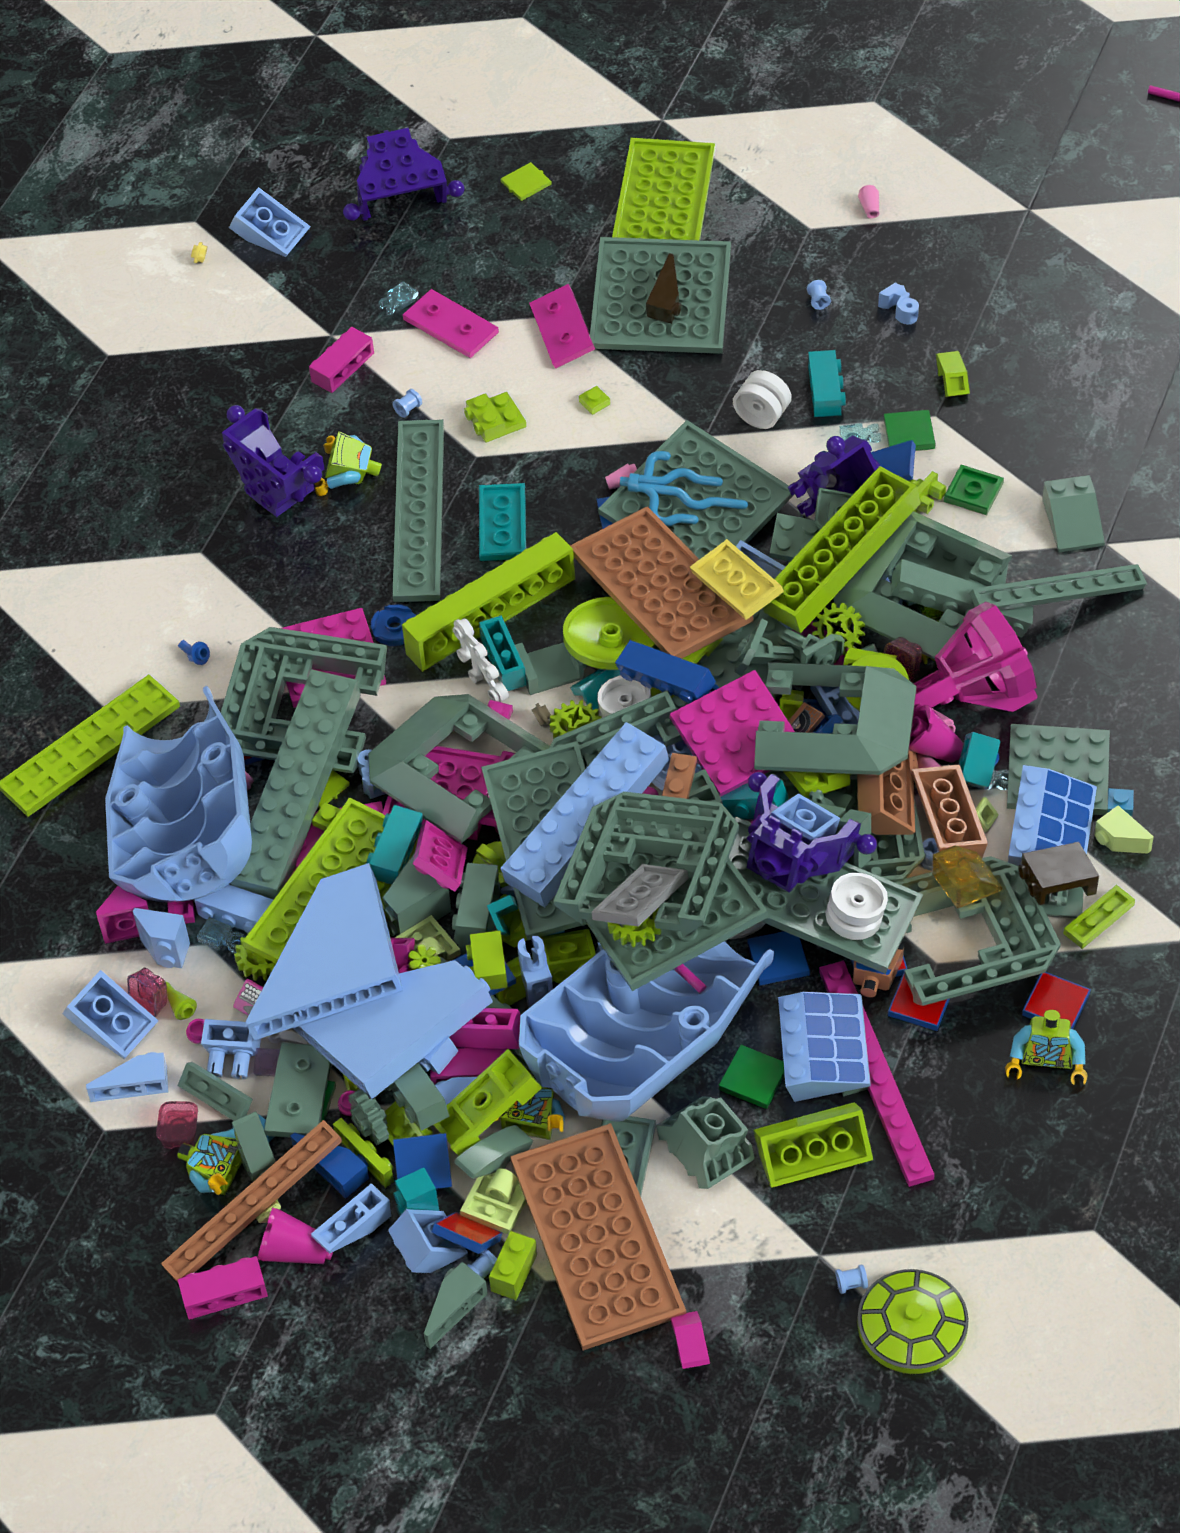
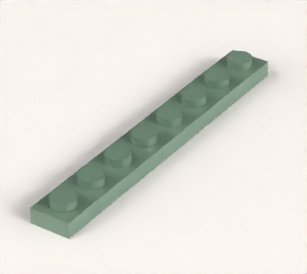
M1134 564L973 588L969 594L975 607L984 602H989L996 605L1001 611L1144 589L1147 582L1139 565Z

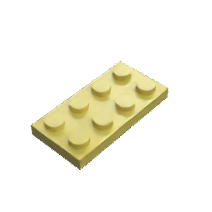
M728 539L690 566L692 573L745 620L784 592L782 586Z

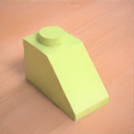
M1116 806L1096 821L1094 836L1100 844L1107 846L1111 851L1148 854L1152 850L1154 836L1120 806Z

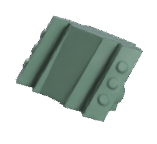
M702 1096L656 1125L659 1140L667 1141L669 1153H673L684 1165L688 1176H696L698 1187L701 1189H709L755 1159L752 1144L746 1139L748 1129L722 1098L715 1099Z

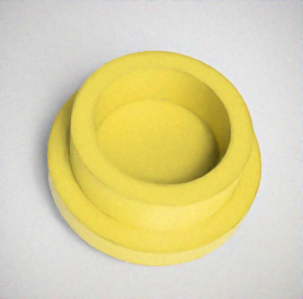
M199 242L198 246H193L191 257L194 258V263L204 262L208 246L203 245L202 242Z

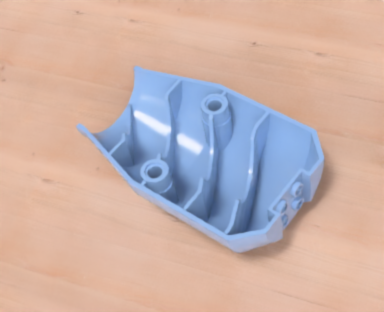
M208 686L203 687V692L209 703L206 719L204 722L192 725L181 738L154 740L139 735L128 725L123 727V738L105 798L109 878L123 890L147 900L183 902L213 894L231 883L243 870L250 857L252 837L244 755L238 740L216 706Z
M724 941L683 963L707 986L699 994L674 969L632 991L603 949L521 1014L519 1047L522 1056L540 1085L552 1088L567 1104L578 1111L579 1116L613 1122L624 1121L717 1044L763 970L772 963L774 951L769 949L758 963H754L740 956Z

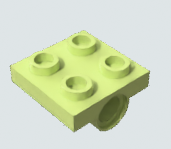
M432 915L395 937L414 938V951L417 952L416 948L418 945L424 944L426 951L429 947H433L436 949L434 956H441L446 961H451L461 955L460 948Z
M499 1168L495 1173L478 1177L460 1210V1215L509 1235L526 1203L515 1174L506 1169Z

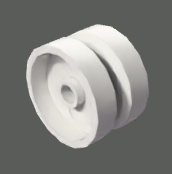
M757 370L748 376L743 386L738 390L733 398V406L736 413L748 424L760 429H768L775 425L790 404L791 392L784 381L775 374Z
M622 676L609 679L601 686L598 692L600 716L602 718L650 698V689L638 681H628Z
M849 873L841 876L834 882L825 912L827 923L837 934L851 940H863L873 936L880 928L887 905L886 889L881 882L867 874Z

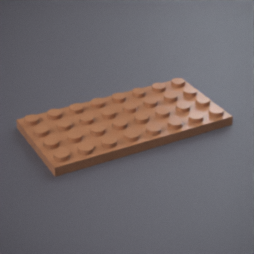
M648 506L570 545L573 548L574 558L662 652L682 659L753 622V615L745 620L692 573L690 566L699 560L698 557Z
M611 1123L510 1156L513 1169L582 1350L671 1321L672 1317L686 1314L685 1306Z

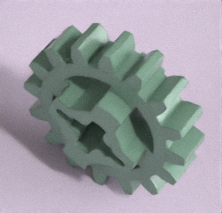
M362 1089L349 1095L351 1119L364 1137L369 1136L370 1140L374 1141L376 1145L389 1139V1132L386 1126L388 1124L386 1121L387 1116L376 1099L369 1098Z

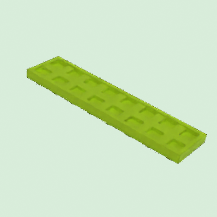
M148 674L0 780V791L29 817L119 752L124 734L123 727L128 725L134 732L142 735L180 707L179 700Z

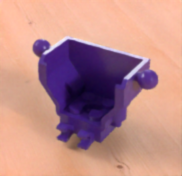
M409 128L391 132L385 130L384 133L367 137V156L361 158L362 164L359 166L360 175L357 179L359 206L354 203L347 204L343 209V214L350 221L358 219L361 214L363 221L371 217L367 205L368 201L433 187L437 202L445 203L447 202V195L460 197L464 193L465 187L459 180H453L447 186L441 161L419 147L417 141L411 138Z
M233 405L227 410V418L234 424L222 432L223 447L240 473L241 480L245 484L244 490L246 494L275 517L281 515L295 503L303 501L304 497L314 490V483L319 482L322 478V471L324 470L323 457L314 452L315 454L302 461L305 456L298 451L289 460L282 454L281 447L270 430L268 416L264 411L254 409L245 415L244 409L238 405Z
M852 435L844 441L840 436H832L826 443L828 452H819L815 455L814 462L798 472L800 479L790 484L787 488L790 494H795L797 498L803 496L807 491L810 498L797 505L800 514L805 513L806 517H809L816 511L819 488L854 494L877 470L880 464L873 458L871 454L872 448L867 440Z
M755 772L748 778L749 788L754 792H759L753 822L748 827L749 835L747 840L752 844L746 868L762 876L765 880L790 893L797 883L802 884L809 877L840 871L853 855L855 845L859 852L866 855L876 850V839L870 834L860 835L861 823L852 819L848 820L838 834L816 838L807 845L801 840L803 833L793 828L790 835L779 828L780 820L773 816L770 817L771 812L778 808L772 804L776 784L780 778L775 774H771L767 778L761 772Z

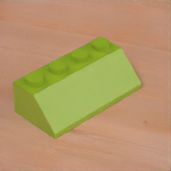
M855 1102L753 1130L759 1157L771 1188L873 1160L863 1111Z

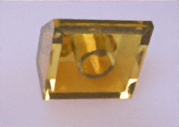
M954 845L933 854L932 874L957 909L1002 891V886L977 852Z

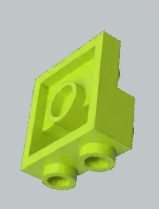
M508 392L491 398L485 393L466 401V408H464L465 416L468 421L471 420L473 422L476 434L478 436L481 435L485 443L527 427L525 418Z
M783 771L805 798H810V792H816L817 789L821 790L822 793H827L850 785V774Z
M589 929L540 937L544 943L552 982H563L596 955Z

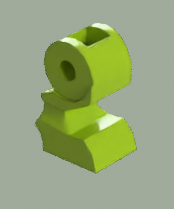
M791 690V695L782 694L779 708L788 721L803 704L804 691Z

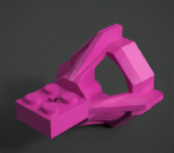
M984 602L968 611L963 618L961 626L939 653L935 655L938 670L913 683L916 686L914 705L921 704L924 706L926 704L932 708L939 703L941 705L947 704L955 697L960 702L1014 712L1037 699V694L1034 690L1037 686L1033 667L1027 657L1028 652L1026 648L1022 647L1015 631L996 605ZM965 633L967 634V638H968V640H969V642H970V644H971V647L969 646V644H968V642H967V640H966V638H965V636H964ZM988 676L998 691H991L985 677Z

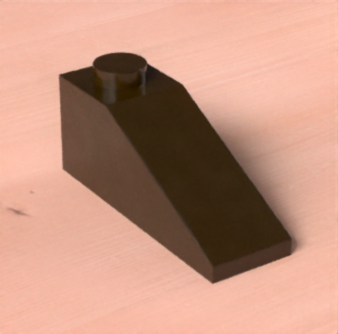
M669 253L646 302V314L648 318L672 324L675 316H679L682 304L679 303L674 255Z

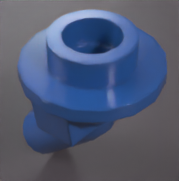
M182 640L178 644V647L187 654L189 661L197 665L206 664L210 657L209 647L204 642L198 641L191 646L188 642Z

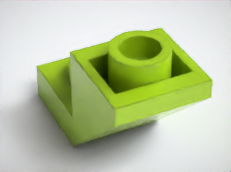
M959 351L936 354L938 376H943L946 397L970 394L967 370Z

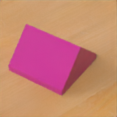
M119 886L115 888L96 911L105 944L139 937L133 910L134 908L149 910L146 900L123 890Z

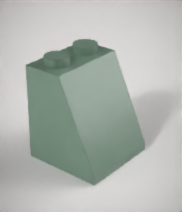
M415 853L383 897L385 907L383 910L387 920L388 931L392 936L402 934L431 915L437 921L451 912L449 889L441 887L435 878L428 874L424 875L415 868V865L412 864Z

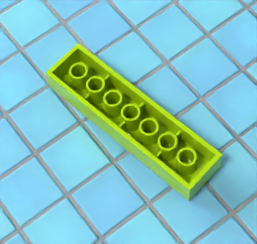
M879 466L778 574L775 580L782 586L784 592L763 607L764 613L801 633L921 504L917 485Z
M555 532L549 537L543 538L534 546L523 550L522 553L514 558L506 560L492 571L486 572L472 583L466 584L462 589L448 595L437 604L428 607L417 616L409 618L402 624L406 655L423 672L461 648L460 640L453 632L455 620L467 619L474 630L473 637L477 639L480 637L479 622L501 615L505 622L575 580L573 548Z

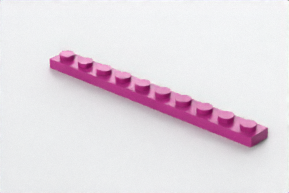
M844 960L819 967V973L827 993L858 994ZM863 1007L871 1083L868 1091L908 1186L934 1180L932 1167Z

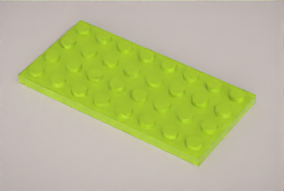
M631 138L612 237L700 240L715 154V143Z
M349 798L243 940V947L277 963L320 880L365 865L369 853H374L376 849L374 844L377 834L382 833L384 830L383 821L385 815ZM417 838V841H416V843H415V845H414V848H413V850H412V853H411V855H410V857H409V860L411 859V857H412L413 854L415 853L416 846H417V842H418V838ZM376 880L384 909L383 897L392 884Z

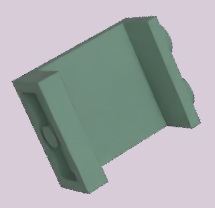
M564 642L530 653L526 652L523 643L515 645L525 667L526 687L530 695L584 679V669L587 668V665L575 659L566 649Z

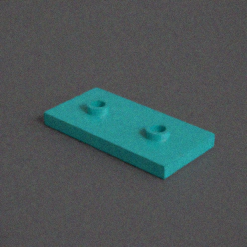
M525 483L479 485L480 561L510 560L526 549Z

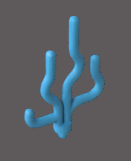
M655 451L647 457L644 475L630 473L629 477H620V486L628 487L630 492H642L649 496V508L666 526H672L677 523L696 524L699 518L696 515L674 514L669 517H661L658 514V494L676 496L687 507L695 510H703L711 506L746 509L748 507L747 501L738 499L708 497L703 500H693L683 489L666 486V484L679 477H685L693 483L701 485L721 486L723 484V480L720 477L699 475L686 468L674 469L661 477L653 476L655 462L657 460L668 461L671 458V454L666 451Z

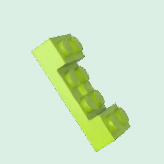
M507 1049L446 1105L449 1117L434 1124V1126L441 1134L446 1133L451 1149L460 1156L467 1149L481 1141L479 1135L516 1101L523 1106L542 1087L520 1060ZM487 1098L486 1101L482 1105H480V1102L483 1099Z

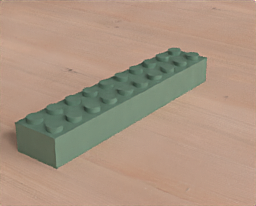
M311 669L250 823L252 837L250 857L240 874L231 882V885L274 900L291 877L361 696L358 680Z

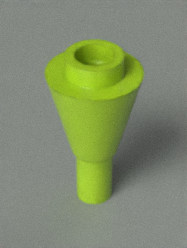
M164 982L161 985L160 989L168 997L175 1017L178 1020L190 1018L197 1008L196 1001L175 990L169 982Z

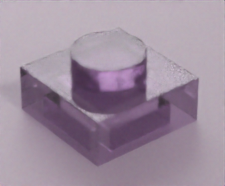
M256 1048L253 1074L256 1076L275 1077L280 1049Z

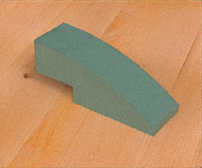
M513 1125L482 1139L458 1156L454 1163L472 1179L492 1174L499 1168L505 1169L511 1161L510 1156L528 1151L533 1140L517 1125Z

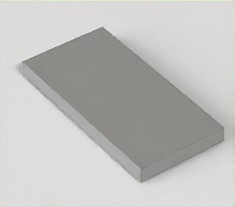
M642 864L591 912L592 920L638 927L689 879L688 871Z

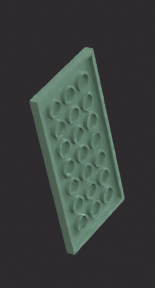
M578 741L481 767L506 861L584 772L585 766ZM514 888L527 940H531L532 936L542 937L582 926V924L554 905L555 896L544 908Z
M735 816L734 819L739 824V831L729 858L767 909L769 917L761 922L886 974L922 901L923 894L847 862L838 872L809 877L804 883H797L789 893L746 868L752 844L747 840L749 835L748 827L752 823ZM849 873L870 875L881 882L887 891L888 901L880 928L873 936L863 940H851L840 936L831 929L826 920L825 912L833 884L841 876Z

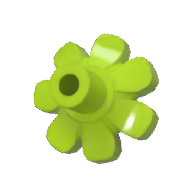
M424 944L418 945L416 948L417 952L411 951L408 956L411 960L408 965L410 970L441 963L440 957L434 956L436 949L429 947L426 951Z

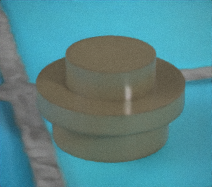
M539 703L535 704L536 707L532 709V712L540 726L544 724L549 725L548 719H550L551 714L546 705L540 706Z

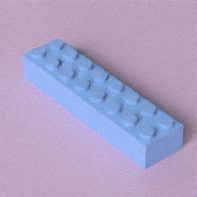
M626 722L504 863L501 871L505 882L545 908L549 901L557 894L561 884L560 880L564 877L592 807L622 792L643 793L669 762L666 746Z

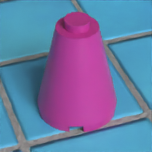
M921 704L914 705L909 749L913 752L950 763L959 760L964 744L930 706L926 704L924 706Z
M272 1207L261 1242L258 1260L324 1264L325 1259L331 1260L333 1252L329 1254L311 1237V1233L316 1229L280 1209Z

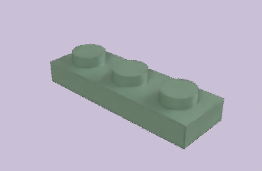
M194 1062L186 1063L177 1085L233 1121L247 1115L253 1100Z

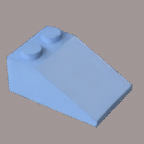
M259 187L237 212L229 226L231 230L244 240L284 257L291 252L311 227Z
M101 970L62 1013L81 1031L123 1059L129 1055L158 1022L152 1014Z

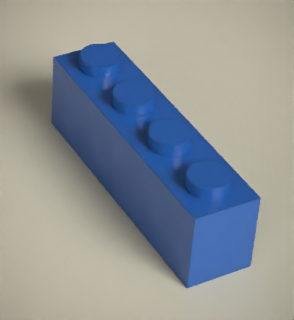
M629 640L615 662L620 675L624 679L638 681L649 689L654 687L661 692L668 691L670 696H678L686 703H691L709 694L716 683L708 668Z

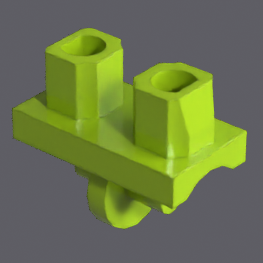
M934 471L924 481L922 479L917 481L914 479L909 480V482L917 485L921 502L914 512L919 510L928 514L934 506V500L930 496L941 500L946 493V486L938 481V474Z

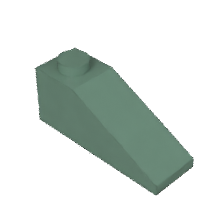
M256 1111L232 1122L241 1162L252 1183L275 1163Z
M463 1262L456 1268H451L446 1273L424 1331L426 1346L429 1349L487 1295L486 1281Z

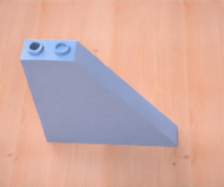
M369 863L323 878L318 883L246 1020V1025L254 1040L403 991L377 881Z
M455 960L399 973L403 991L293 1027V1029L359 1089H362L364 1093L366 1092L369 1098L373 1099L423 1059L446 1036L450 1037L493 1002L489 994L491 989L484 979L480 978L478 980L468 966L465 965L463 967Z

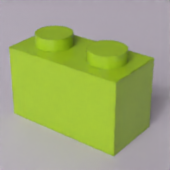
M501 931L470 934L471 945H466L467 959L473 960V966L469 968L478 980L480 978L484 979L491 990L508 988Z
M510 1231L489 1275L491 1292L517 1300L537 1257L536 1239Z

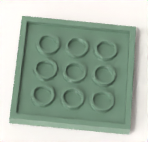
M1011 724L1007 809H1016L1023 765L1047 768L1097 786L1093 815L1107 814L1110 730Z

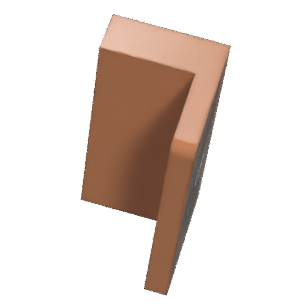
M804 702L788 722L795 732L812 733L825 716L822 712Z

